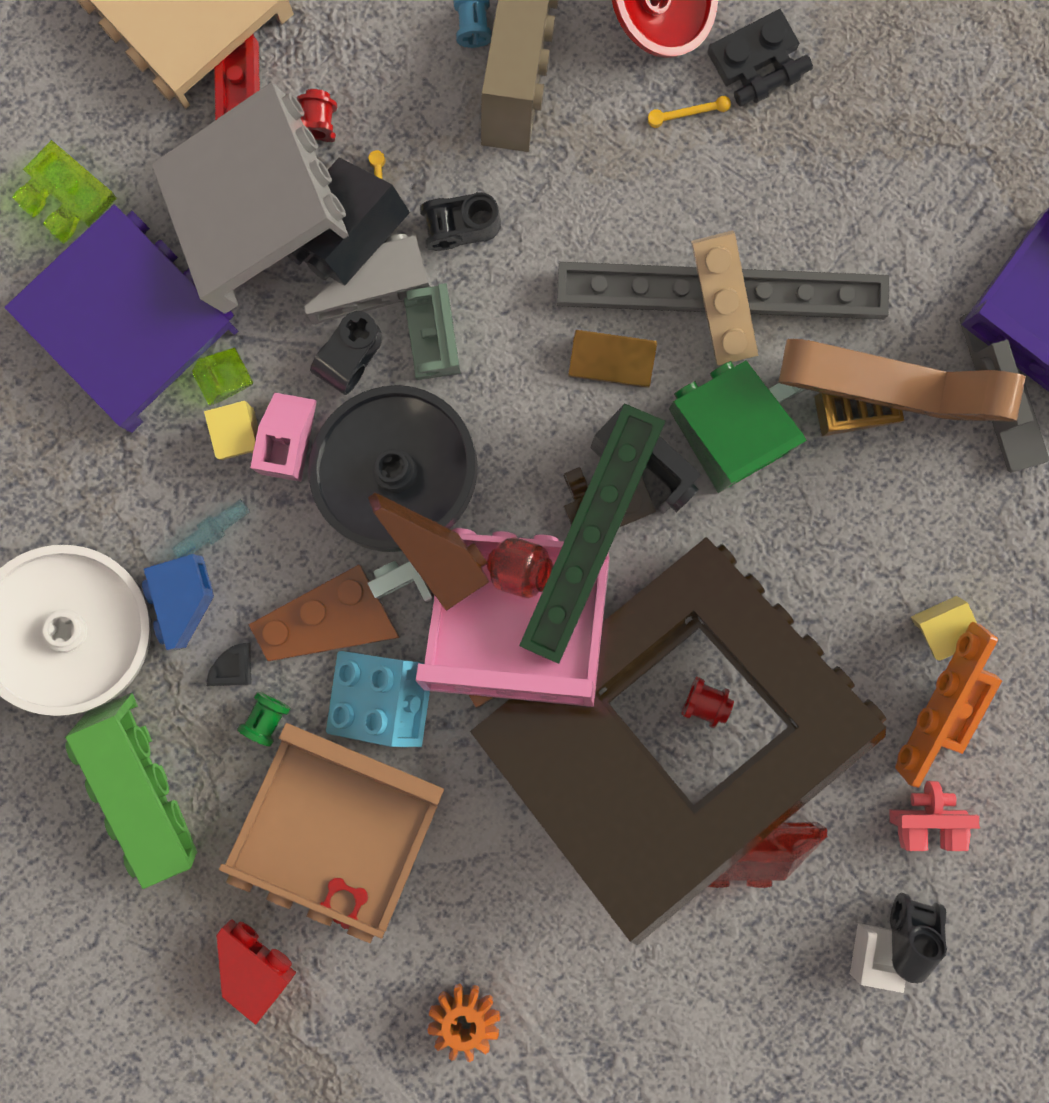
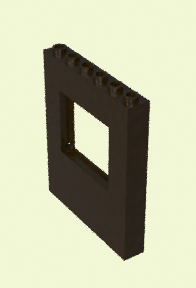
M707 537L603 621L594 707L509 699L470 731L627 939L635 945L640 944L886 737V726L883 724L886 721V717L878 706L870 699L863 702L851 690L855 685L850 677L838 666L831 669L821 658L824 652L818 643L808 634L801 637L791 626L794 624V620L779 603L772 606L762 596L765 590L759 581L750 573L743 576L734 566L737 560L723 544L716 547ZM691 617L692 620L686 624L685 620ZM700 629L788 727L693 805L609 703ZM605 687L607 690L600 695L599 691Z

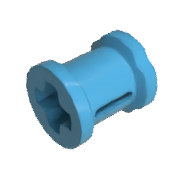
M453 0L454 9L459 14L460 29L456 32L457 43L468 48H477L491 42L492 30L487 27L486 10L490 7V1Z

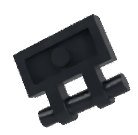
M781 8L710 44L707 50L725 86L741 80L744 87L734 91L735 101L740 107L751 101L758 103L768 97L770 91L782 85L788 87L800 81L801 75L813 69L812 61L808 55H804L796 60L789 57L788 54L796 51L800 42ZM771 63L775 68V71L763 77L756 72Z

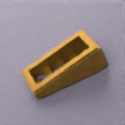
M820 392L814 396L822 437L905 421L903 410L890 408L891 414L884 415L882 406L873 404L875 417H869L866 402L857 400L860 419H853L850 399ZM835 401H841L845 421L838 422Z

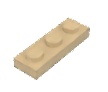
M732 230L691 241L717 365L759 356L735 232Z

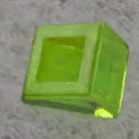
M235 347L199 358L192 369L193 376L209 406L217 404L253 385V381Z

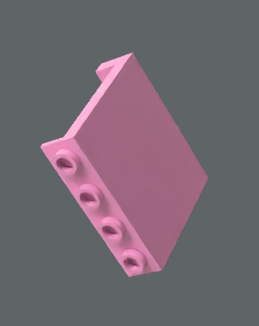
M464 528L452 529V531L460 535L467 546L473 542L477 545L488 562L482 569L489 583L447 611L436 596H434L425 663H418L416 682L425 691L594 707L610 560L609 552L564 655L558 664L519 645L564 541H559L558 538L551 535H536L534 539L517 538L515 534L504 531H497L492 533V536L476 535L474 531Z

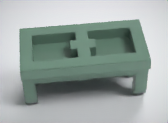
M447 283L407 291L404 304L416 380L461 374Z

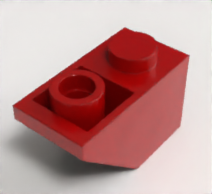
M231 919L216 935L222 998L256 1025L290 983L296 971L291 968L292 963L285 954L277 949H271L270 951L259 942V935L251 926L241 921L237 924Z

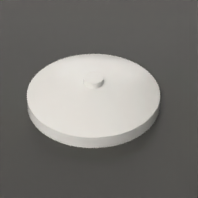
M51 545L25 552L0 568V696L3 699L29 712L51 716H67L85 713L105 705L130 685L139 673L148 653L151 639V618L146 599L140 587L122 566L108 556L89 548L75 545Z

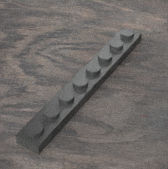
M559 261L557 306L705 312L696 267ZM742 269L750 314L884 320L889 316V275Z

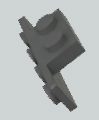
M965 314L962 317H960V324L964 321L968 314ZM961 325L975 371L998 370L1022 375L1021 370L1016 366L1008 340L988 346ZM1024 383L1017 421H992L1007 471L1010 473L1049 461V455L1026 384Z

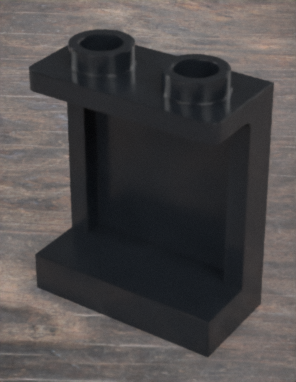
M623 405L593 438L590 448L600 458ZM659 436L646 467L671 489V494L657 510L664 514L668 509L672 508L677 513L699 490L693 483L702 474Z

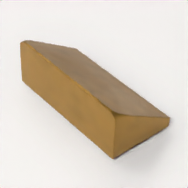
M575 330L568 376L649 388L657 341Z

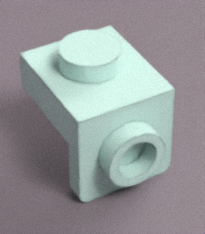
M396 561L388 563L375 570L373 573L376 579L368 582L374 597L377 599L415 581L425 602L434 599L430 588L410 561L401 566H398Z

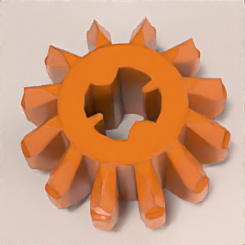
M456 984L454 987V998L447 992L442 991L438 997L440 1005H432L430 1007L429 1016L435 1021L428 1025V1034L439 1036L434 1046L437 1051L450 1046L449 1059L451 1061L457 1058L458 1051H464L465 1058L470 1063L474 1060V1048L486 1055L490 1051L488 1040H497L499 1037V1029L494 1024L500 1021V1011L490 1009L493 1004V997L490 994L480 1000L477 999L479 994V986L477 985L472 986L470 995H464L462 985ZM459 1016H465L466 1021L471 1023L469 1029H463L462 1024L457 1022Z

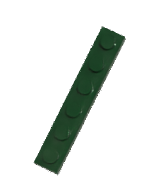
M624 403L520 642V647L553 662L560 663L666 422L665 420Z

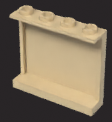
M76 0L88 14L95 10L102 18L98 24L115 43L122 39L129 47L125 53L141 72L148 68L156 76L152 82L168 101L175 97L185 109L190 104L184 94L271 17L274 16L283 24L294 15L289 0Z

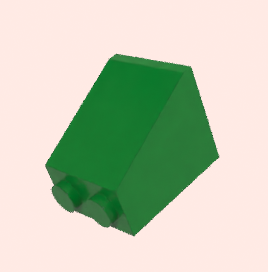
M747 360L736 366L733 365L732 361L721 365L710 373L712 380L700 387L696 381L684 386L674 393L677 400L673 401L669 408L718 493L787 455L807 441L801 430Z

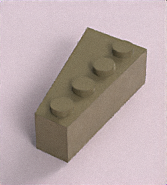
M498 0L481 95L482 146L529 152L535 110L541 111L544 84H539L540 75L547 76L550 50L544 49L545 41L552 42L555 16L549 15L550 8H558L559 0Z

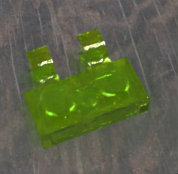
M52 140L23 169L31 179L12 196V199L32 218L42 211L49 194L62 205L45 219L43 225L63 244L72 237L80 220L90 227L117 199L110 189Z

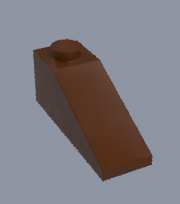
M373 493L368 497L376 517L446 611L489 583L482 569L488 562L474 542L467 546L458 533L380 494Z

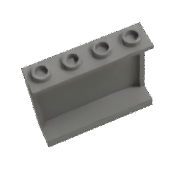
M272 82L152 163L199 298L225 314L238 306L233 292L235 288L330 228L343 239L349 236L342 220L346 216L345 210L338 198L331 193L328 186L332 182L331 176L324 164L317 159L314 152L318 148L317 142L301 120V117L304 116L303 108L292 93L289 92L285 95Z

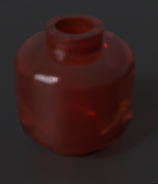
M516 537L507 538L502 541L497 548L490 552L487 560V569L490 572V580L493 586L500 591L525 599L532 598L543 591L554 566L546 548Z

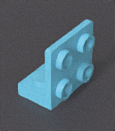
M339 651L337 653L329 706L327 734L389 747H422L430 691L423 690L416 682L418 663L424 664L425 662Z

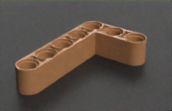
M787 339L779 383L942 419L1017 421L1026 376L998 370L946 372L815 341Z

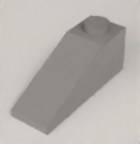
M406 234L389 236L345 286L334 280L304 306L306 315L312 324L345 317L354 311L364 312L402 302L407 297V291L429 287L416 235L409 237Z

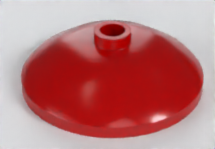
M612 0V4L622 29L639 48L654 56L672 58L694 50L706 39L715 21L718 0H651V3L649 0Z

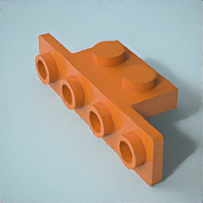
M971 622L966 632L958 639L956 651L946 670L938 677L936 689L926 708L922 709L919 713L916 727L907 744L899 751L895 769L910 786L920 787L941 746L962 754L964 753L1002 683V680L997 675L983 670L998 642V638L981 624Z

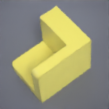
M241 401L204 411L213 450L217 459L224 460L247 453L253 454L258 423L254 408L246 401Z
M958 596L911 617L914 625L922 631L933 657L938 661L954 655L958 639L966 632L971 622H976L968 602Z

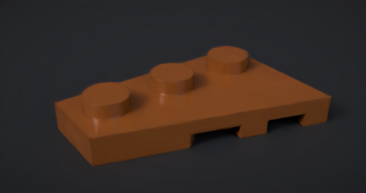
M360 564L248 624L267 661L400 638L380 599L374 597L368 585L370 581Z

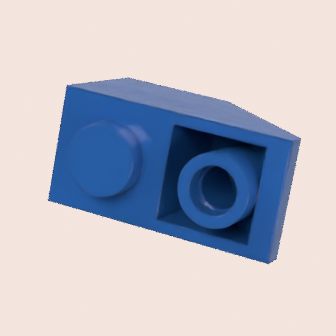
M195 554L144 568L146 580L142 581L143 592L148 603L154 605L158 619L153 623L155 635L161 645L165 644L166 650H180L187 647L214 598L204 558Z

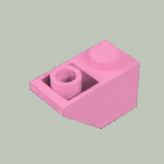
M274 393L258 426L251 469L261 475L302 481L316 400Z

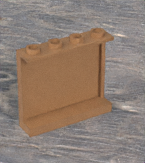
M286 723L279 737L281 744L227 862L226 864H221L219 870L229 874L226 883L250 892L253 885L269 891L266 900L291 909L293 902L310 908L307 917L317 922L331 926L333 919L350 925L347 934L368 943L372 942L374 936L382 939L441 800L444 788ZM342 878L346 885L355 889L361 887L367 891L368 901L361 906L357 915L358 920L348 916L352 913L356 904L353 894L349 891L342 890L335 893L331 898V909L320 904L326 899L329 892L328 883L332 879Z

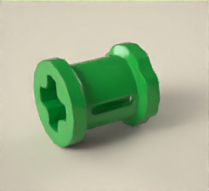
M256 692L254 696L256 703L246 722L241 723L237 731L254 742L271 747L274 742L272 735L283 715L289 713L291 708L272 696Z

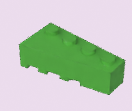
M130 693L86 712L65 736L67 740L65 747L71 762L74 765H79L86 777L85 788L88 796L94 803H99L105 815L104 823L108 835L112 840H118L124 852L123 860L128 874L132 878L137 877L142 889H145L191 869L197 849L177 801H167L165 795L169 793L168 778L162 765L159 766L157 763L152 764L149 742H152L146 725L142 727L136 725L131 709L138 707L133 693Z

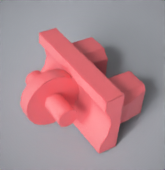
M927 781L924 793H911V805L924 806L925 810H889L890 823L898 826L900 847L906 851L928 850V828L940 829L941 849L947 851H968L971 836L970 829H980L979 815H970L966 810H943V806H956L957 800L954 793H943L938 781Z

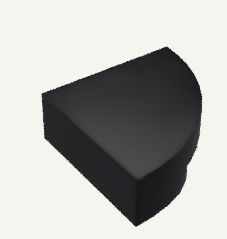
M250 643L237 644L223 652L210 668L206 686L250 685Z

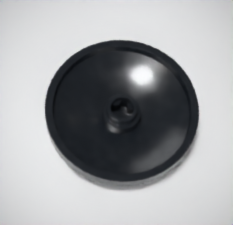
M403 385L377 387L364 391L344 402L328 417L315 438L309 459L310 489L322 516L343 537L370 550L400 552L402 550L374 514L368 497L373 493L380 494L450 529L460 519L472 498L477 480V454L473 439L464 421L443 399L416 387Z

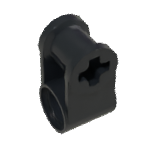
M476 192L453 198L433 199L420 205V214L425 217L429 237L425 241L428 250L443 251L460 245L488 241L493 239L501 228V218L496 200L484 192ZM487 211L492 214L490 220L486 223L476 224L471 221L476 212ZM440 220H442V226H443V229H442V230L440 229V223H439Z
M354 311L347 314L329 341L315 356L310 372L342 394H349L357 385L365 368L381 346L382 332L374 319L362 311ZM356 329L361 331L366 329L369 336L366 339L356 338L353 333Z
M899 893L896 896L890 914L892 964L901 978L910 983L918 984L924 982L946 956V908L938 903L930 906L913 901L905 893Z

